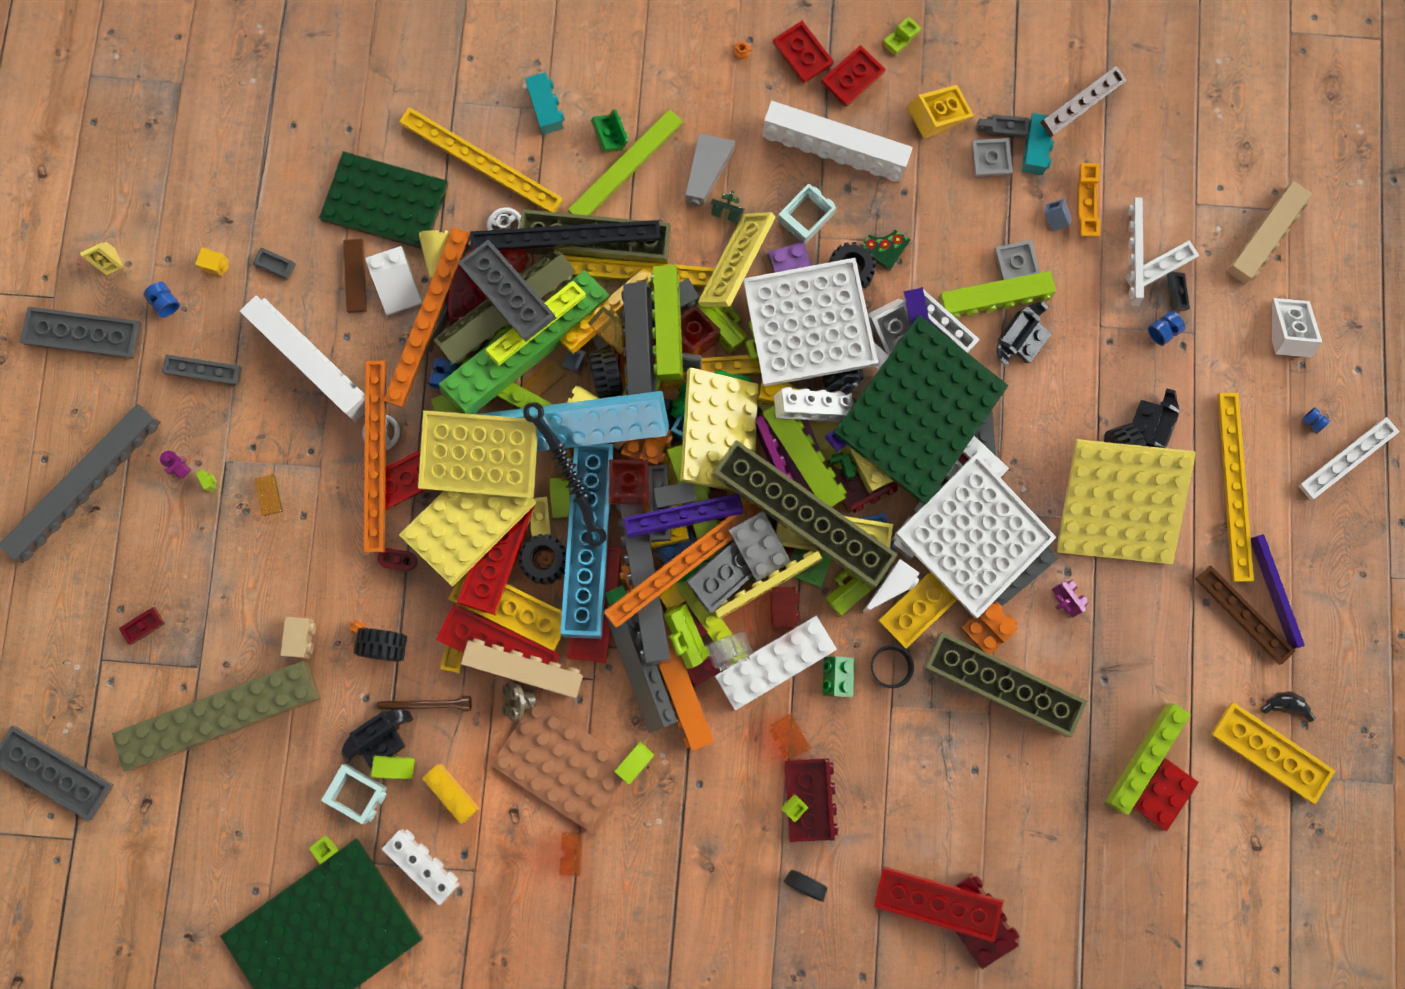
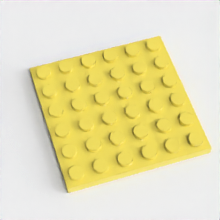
M1076 439L1056 551L1058 553L1173 564L1196 453L1187 450Z

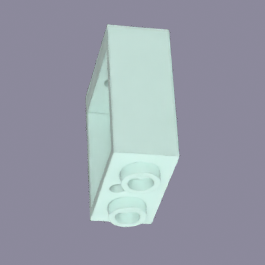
M808 184L778 214V222L799 241H804V244H806L835 214L836 207L832 200L826 199L821 195L817 187H812ZM807 197L826 213L809 231L790 215Z
M343 764L321 801L357 822L365 824L368 821L371 822L377 812L375 808L378 803L381 804L387 795L385 791L388 787L348 764ZM349 775L376 790L362 815L335 800Z

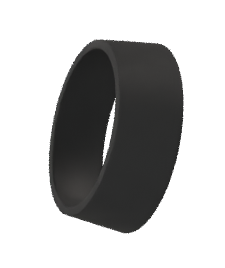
M887 645L880 648L874 654L871 661V671L875 680L882 686L899 688L911 679L914 672V662L909 652L897 645ZM895 650L906 658L908 672L900 683L887 685L879 681L875 676L873 663L876 656L882 651Z
M792 869L789 871L783 881L785 884L813 899L824 902L827 892L825 885Z

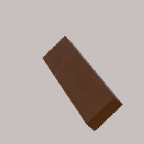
M363 239L343 240L346 311L348 313L367 312Z

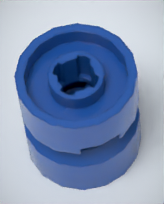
M156 282L150 285L143 293L145 299L161 318L172 315L180 307V303L171 294V290L164 282Z
M1169 311L1160 320L1151 324L1148 327V332L1158 345L1164 346L1173 337L1183 332L1186 326L1183 319L1176 312Z
M435 358L432 367L434 373L430 374L427 384L440 390L439 383L455 372L459 365L457 363L452 364L447 359Z

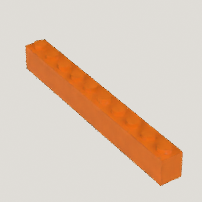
M624 565L621 566L622 572L619 574L623 583L627 582L629 590L626 592L629 593L633 589V584L629 585L627 573H631L630 566ZM663 615L670 663L660 664L657 667L659 673L663 674V684L666 692H670L672 708L678 713L679 718H676L680 730L684 729L686 736L683 737L687 748L691 747L692 751L713 743L714 740L681 655H676L670 642L669 636L672 633Z

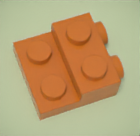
M668 429L666 436L627 440L622 449L621 456L647 466L663 464L666 453H663L666 446H670L673 436H670L671 430Z
M996 601L978 618L972 616L961 627V630L982 651L990 655L1018 630L1015 626L1017 625L1015 619L1010 615L1006 617L1002 612L1003 607Z

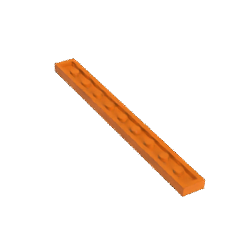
M454 227L451 230L383 400L388 404L403 408L446 302L451 279L459 265L458 262L463 259L469 244V232Z
M385 360L365 361L363 548L365 553L385 552L386 402L383 401L386 395Z
M749 501L743 505V514L729 516L606 609L604 614L613 626L617 628L733 539L728 529L762 510Z

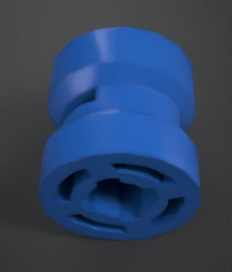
M1314 407L1301 421L1305 425H1309L1311 430L1317 434L1328 425L1330 419L1322 416L1320 411Z

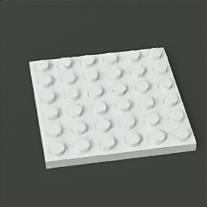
M856 258L744 278L743 282L764 387L878 366Z
M978 453L974 454L932 496L930 501L923 505L895 533L974 618H978L1056 538Z

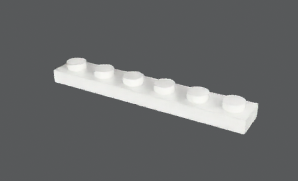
M1135 197L1133 204L1129 205L1128 216H1131V221H1129L1128 232H1131L1128 248L1131 249L1129 265H1132V270L1129 272V282H1132V287L1129 289V299H1132V306H1140L1144 298L1143 198Z
M1387 417L1382 419L1298 486L1310 501L1315 499L1398 434L1399 430Z

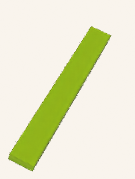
M669 109L568 209V212L570 214L590 216L683 124V121Z

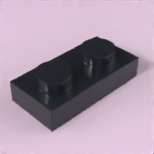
M1174 271L1167 273V284L1172 309L1179 311L1189 310L1190 304L1185 273Z

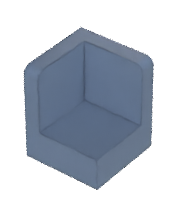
M1064 198L1046 204L1044 215L1052 231L1070 226L1072 216Z
M567 349L568 353L562 368L580 375L587 360L586 352L579 349L573 354Z

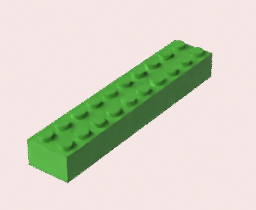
M585 270L582 271L570 282L574 281L586 293V297L498 366L486 353V349L513 327L509 328L440 382L441 394L459 413H476L561 345L560 339L608 299L610 295ZM568 282L566 285H564V286H563L561 289H559L556 293H558L560 290H562V289H563L565 286H567L570 282ZM554 293L547 300H545L544 303L548 301L551 297H553L556 293Z

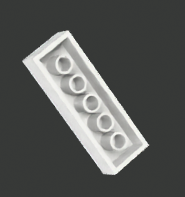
M815 616L719 673L715 678L736 711L834 652L837 648L818 617Z

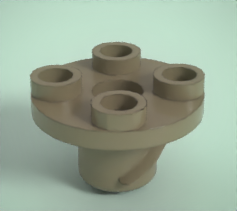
M509 682L507 685L502 686V694L504 696V704L502 705L503 716H508L512 722L520 721L524 715V710L535 707L536 697L534 692L531 690L523 691L518 682Z

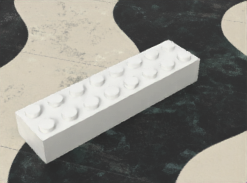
M771 101L764 120L763 137L769 141H778L787 147L799 148L805 153L811 152L821 158L835 160L839 164H848L854 169H863L869 171L872 175L887 177L888 180L893 182H901L913 149L911 146L775 101Z
M256 295L240 310L256 328L355 423L365 414V394L265 298L261 300Z

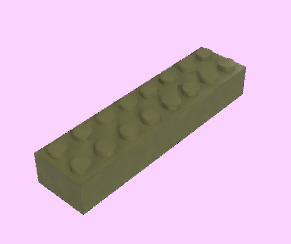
M522 209L519 228L642 220ZM659 222L660 241L519 249L520 253L546 255L554 249L563 253L564 256L668 264L671 223Z
M553 249L522 272L520 276L542 299L544 295L556 291V286L560 283L569 281L575 271L563 253ZM486 299L435 337L433 341L452 364L455 362L460 363L466 358L465 355L479 349L483 341L492 339L496 336V332L499 329H504L510 324L490 300Z
M944 632L937 634L922 668L1064 737L1073 736L1087 704V700Z

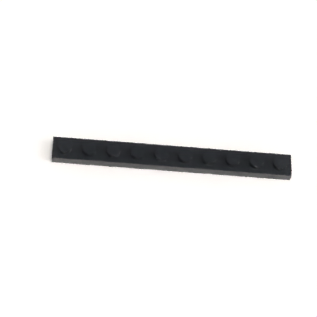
M659 220L470 231V243L472 249L473 247H479L489 240L497 250L660 241Z

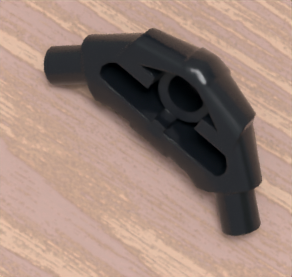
M1292 691L1276 693L1273 697L1266 700L1267 704L1261 707V711L1264 714L1273 710L1298 714L1299 716L1304 715L1308 722L1316 719L1305 698Z

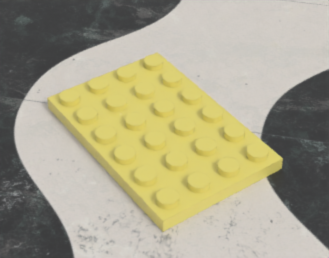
M694 368L687 370L680 481L733 491L713 477L711 473L735 440L755 453V419L757 418L758 402L757 383Z
M423 410L418 488L533 498L538 440L537 427L525 418Z
M443 491L399 536L453 587L536 504V501L533 498Z

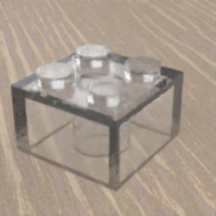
M745 631L736 632L704 645L712 667L718 668L720 671L731 667L730 663L734 661L742 663L749 660V656L753 654Z

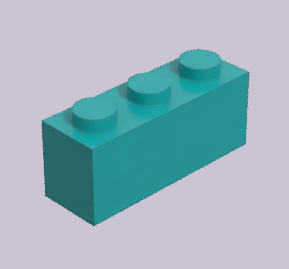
M546 72L526 77L527 89L542 135L563 129L562 122L565 119L562 110L558 111L557 105H560L557 94L553 95L551 90L554 89L552 79L547 78Z
M1033 113L1029 119L1022 172L1043 175L1046 169L1050 168L1052 158H1049V153L1053 150L1054 141H1052V137H1049L1040 124L1049 115Z

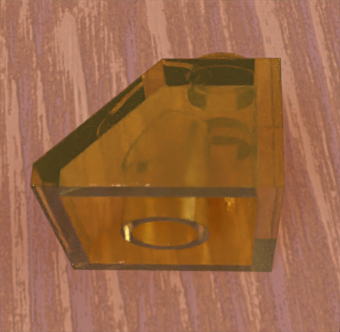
M603 306L588 324L602 340L625 359L624 347L626 346V339L623 336L624 321L619 318V315L613 309L608 311Z

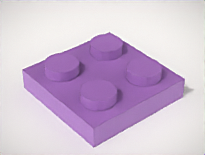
M804 241L768 252L774 273L812 266Z

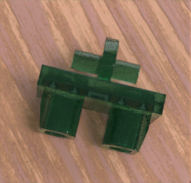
M733 190L730 191L729 195L722 193L721 198L727 200V203L714 198L711 201V204H713L711 215L721 218L724 208L728 209L730 213L727 220L734 223L739 221L745 209L732 205V202L737 204L740 202V198L734 197L735 191Z

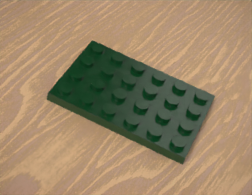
M343 151L319 219L422 249L419 233L421 231L433 230L449 183L444 179Z

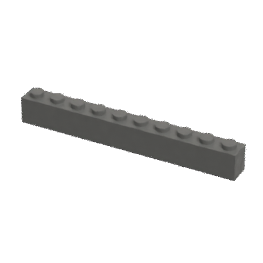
M136 404L0 542V548L14 561L24 563L31 559L33 553L47 542V538L52 533L58 531L61 528V524L67 518L74 515L75 510L89 499V495L94 490L99 489L103 485V481L108 476L113 475L122 462L129 459L130 454L144 443V439L149 434L157 430L161 422L146 408Z
M638 471L616 474L615 481L612 482L613 493L618 494V499L615 500L616 511L621 512V518H618L619 529L624 530V536H621L622 547L627 548V554L624 555L625 565L630 566L631 573H627L629 585L633 584V589L655 573L649 534L628 538L623 519L645 513ZM657 596L634 614L635 623L639 622L640 630H637L638 642L643 643V649L640 650L641 661H646V667L670 663L659 596Z

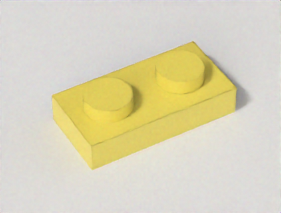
M548 497L533 498L536 504L530 519L531 534L534 537L537 534H550L551 536Z

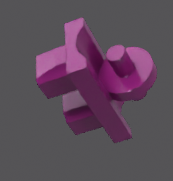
M165 451L161 454L160 462L163 466L168 467L164 470L167 474H175L181 479L192 471L185 464L187 459L184 456H177L173 451Z
M1073 580L1055 586L1052 591L1059 602L1055 608L1057 610L1063 608L1073 618L1087 610L1085 607L1089 601L1083 595L1076 596L1073 591L1077 589V585Z

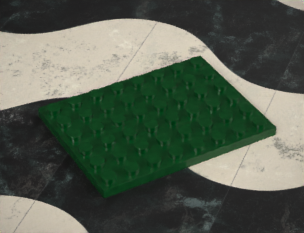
M919 315L833 434L925 505L930 501L1009 385Z
M358 838L351 841L324 863L319 864L220 935L253 989H356L424 939Z

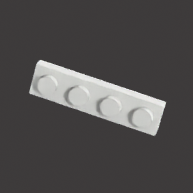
M1190 240L1143 265L1144 287L1199 257ZM1127 274L1125 279L1130 287H1132V282H1129V274Z

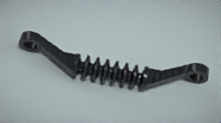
M537 402L527 404L523 409L524 418L528 422H532L543 437L547 439L546 442L550 447L547 450L548 453L555 452L551 459L559 460L555 467L562 466L558 473L566 474L562 481L569 480L565 487L573 488L569 495H577L572 501L573 503L577 502L582 510L587 528L585 536L587 543L592 547L602 545L606 540V532L603 528L596 526L589 500L591 493L583 492L587 485L580 486L584 479L576 478L580 471H573L577 465L569 464L573 457L565 456L570 452L569 450H562L566 443H562L543 420L544 409L542 405ZM531 407L536 408L538 411L536 418L532 417L529 413ZM592 532L599 533L600 541L592 539Z

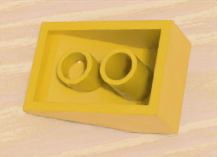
M957 85L918 95L907 106L923 139L937 135L974 116Z

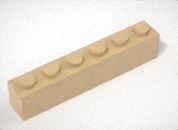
M1295 181L1289 184L1226 272L1243 284H1246L1249 280L1254 281L1260 273L1258 271L1260 266L1263 267L1269 261L1270 257L1268 255L1270 252L1273 253L1279 247L1280 243L1278 241L1280 238L1283 239L1289 233V225H1293L1300 217L1299 211H1303L1310 203L1308 199L1312 193Z
M473 639V642L468 641L462 658V665L570 697H577L583 675L579 674L580 670L571 667L568 670L560 668L561 664L551 661L549 665L541 663V658L535 656L527 659L522 657L523 653L514 650L511 653L503 651L504 647L494 644L492 648L484 646V641Z

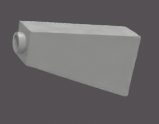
M699 134L686 191L687 203L692 206H704L734 153V140Z

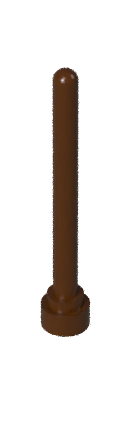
M462 696L458 700L379 701L377 708H458L462 712H468L472 709L471 696Z

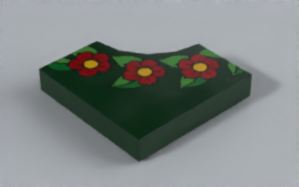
M894 230L885 237L869 235L863 244V248L866 249L868 247L870 249L869 254H874L873 261H876L890 271L911 239Z

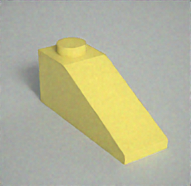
M108 242L100 243L80 253L83 258L105 275L123 268L115 248Z

